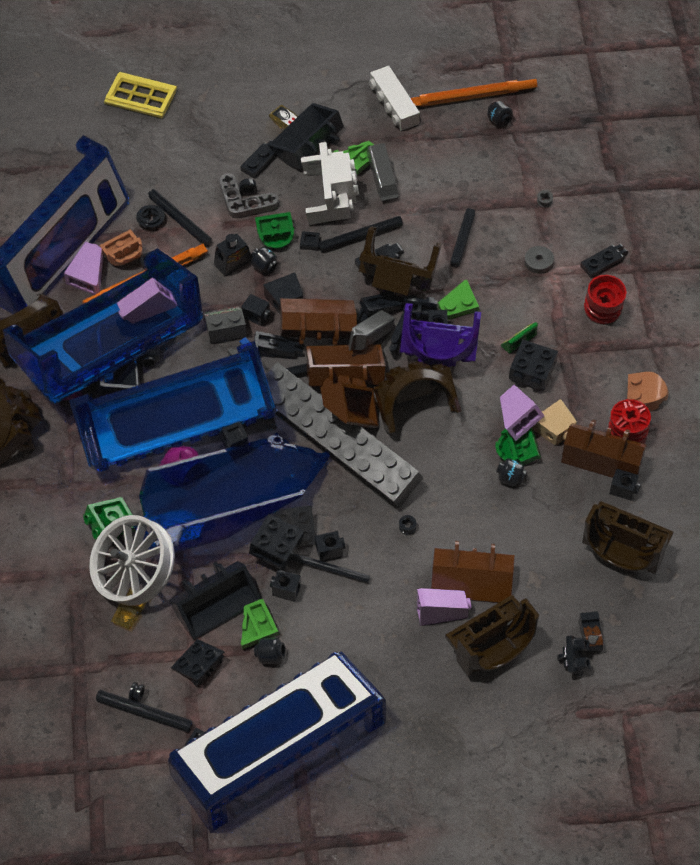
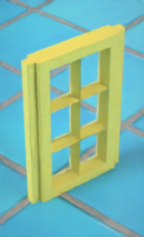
M119 72L105 97L104 104L163 118L176 93L177 86ZM121 82L134 85L132 90L120 88L119 86ZM138 86L151 89L149 94L136 92ZM154 90L167 93L165 99L152 96ZM117 91L130 94L127 100L114 97ZM133 95L146 98L144 104L130 100ZM149 100L162 102L160 108L147 104Z

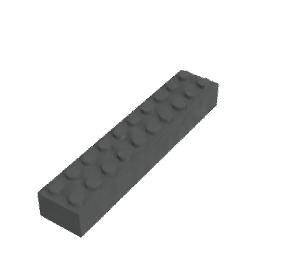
M278 362L259 383L264 402L398 508L423 480V476L417 469L361 426L346 424L323 406L321 395Z

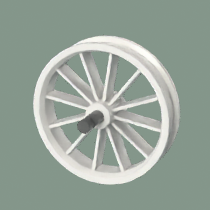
M128 515L116 519L100 533L91 552L89 567L95 588L104 597L127 606L141 605L150 601L162 591L171 576L175 558L172 539L161 525L145 517ZM138 525L133 540L131 527ZM149 526L152 532L143 541L146 528ZM123 531L126 549L117 539ZM158 538L160 546L146 551ZM114 542V544L119 548V550L112 549L111 552L108 553L111 544ZM160 553L158 565L146 562V558ZM106 556L119 560L117 563L104 567ZM145 565L157 568L152 579L144 572L143 568ZM117 570L106 583L105 574ZM138 573L148 583L142 590H140ZM121 580L117 594H114L111 590ZM131 580L133 595L126 596V592Z

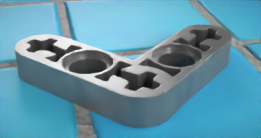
M228 173L220 177L221 191L228 214L232 218L246 217L273 211L278 208L279 201L275 193H266L242 199L235 176ZM231 193L237 195L235 198L227 197ZM251 203L258 204L255 208L249 207Z

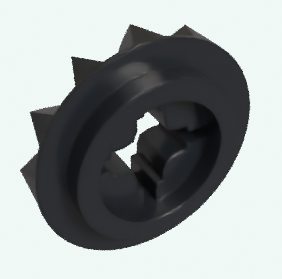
M156 205L144 206L136 215L139 226H143L145 230L147 228L153 230L156 226L160 227L161 223H164L165 218L164 211ZM149 214L153 217L152 221L149 220Z

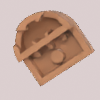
M131 229L99 245L107 260L115 266L124 265L140 257L143 253L140 237L137 238Z
M654 372L628 374L627 399L642 402L648 407L649 411L658 409L659 405L667 400L668 388L658 374Z

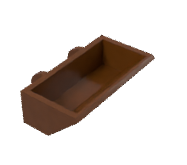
M280 298V336L299 337V344H303L305 337L317 338V340L332 338V344L337 345L339 338H350L352 328L357 325L354 300Z
M350 345L306 346L309 386H323L327 378H331L333 384L338 383L339 375L346 376L351 384L353 383V378H358L364 382L365 387L366 385H378L385 378V362L381 345H369L363 350L349 351Z
M339 375L338 383L333 384L331 378H327L324 381L323 386L320 388L323 406L346 424L379 428L373 388L365 387L364 382L358 378H353V383L351 384L350 380L343 375Z
M594 419L590 422L589 427L574 423L569 425L561 463L611 478L614 477L616 469L639 474L647 445L629 440L630 430L626 429L622 438L612 435L611 428H608L606 433L595 430L597 420Z
M456 540L455 550L435 548L431 589L465 591L466 598H470V600L501 602L511 596L515 555L495 553V544H491V553L477 552V548H473V551L459 550V541Z

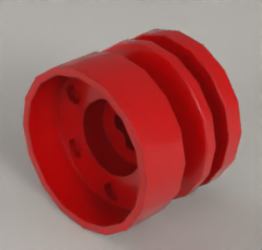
M607 274L599 275L592 279L588 285L584 302V311L589 319L596 323L609 324L619 318L627 293L624 283L617 277Z
M634 399L619 401L612 408L608 428L612 429V435L622 438L625 430L628 429L630 430L629 440L645 444L651 422V413L648 407L640 401Z

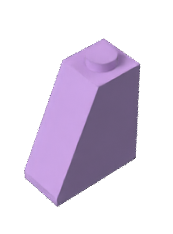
M88 242L84 243L64 272L67 285L93 295L100 292L103 268L101 247Z
M151 278L117 302L120 309L118 312L122 319H127L133 324L178 306L171 291L154 278Z
M515 385L500 396L504 426L515 441L545 416L539 407Z
M417 589V612L420 626L468 618V611L471 610L470 598H466L465 591Z

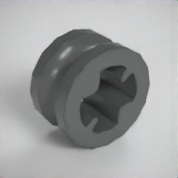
M542 190L537 195V203L541 207H549L553 202V194L548 190Z

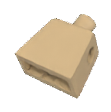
M560 399L542 411L545 416L532 429L553 445H558L566 439L569 425L572 423L577 424V421Z

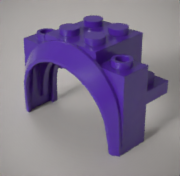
M406 303L400 352H404L405 355L409 356L416 355L419 362L427 365L443 364V366L452 367L456 366V362L460 360L462 362L476 360L481 312H475L473 327L411 320L413 304ZM418 334H422L421 340L417 337ZM459 339H463L461 344H459Z

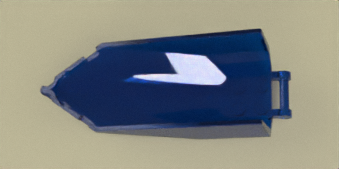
M261 439L153 467L146 470L139 493L144 515L142 517L161 525L168 532L173 542L174 553L221 541L302 497L330 455L326 451L318 453L312 448L284 443L281 446L272 444L270 439ZM147 530L145 532L143 540H145V538L149 535ZM159 540L153 542L147 550L160 546Z

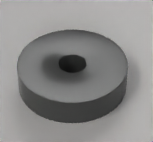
M535 246L526 252L524 263L526 268L533 273H546L553 267L554 255L546 247Z

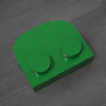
M291 212L255 217L258 239L263 246L279 249L291 243L294 236Z
M532 427L517 441L504 429L501 432V437L496 441V452L504 461L507 458H511L525 465L541 458Z

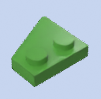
M370 141L349 146L348 150L343 151V153H349L350 160L354 159L355 170L353 171H356L357 175L370 165L367 148L374 145Z
M464 280L438 302L439 310H447L448 320L479 311V305L467 280Z
M263 599L244 606L242 649L257 644L262 638H273L279 635Z

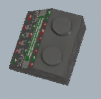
M240 306L203 312L210 344L247 337L245 320Z

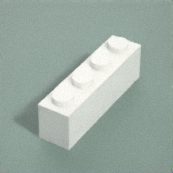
M390 66L370 72V88L375 90L378 100L384 104L385 111L390 113L394 125H397L402 131L420 124V112Z

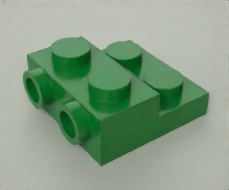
M119 497L87 505L83 520L86 525L91 526L92 536L96 540L110 523L121 517L132 515L123 498ZM138 525L131 527L132 532L137 531Z

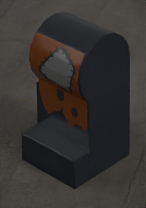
M598 611L580 613L578 623L582 638L589 640L590 649L586 653L603 651Z

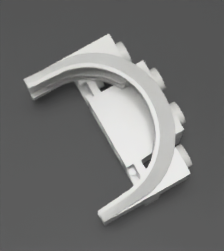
M326 142L319 143L320 155L301 158L304 175L323 176L326 204L306 208L309 225L351 218L350 211L354 210L353 203H357L356 195H359L357 173L353 171L355 170L354 159L350 160L349 153H343V151L332 153L331 149H328Z

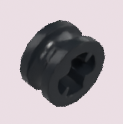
M405 515L400 518L399 530L402 534L411 535L416 531L417 523L413 516ZM406 523H410L409 528L405 527Z
M134 682L130 688L128 698L130 700L136 699V702H140L144 695L145 685L141 684L139 686L137 682Z

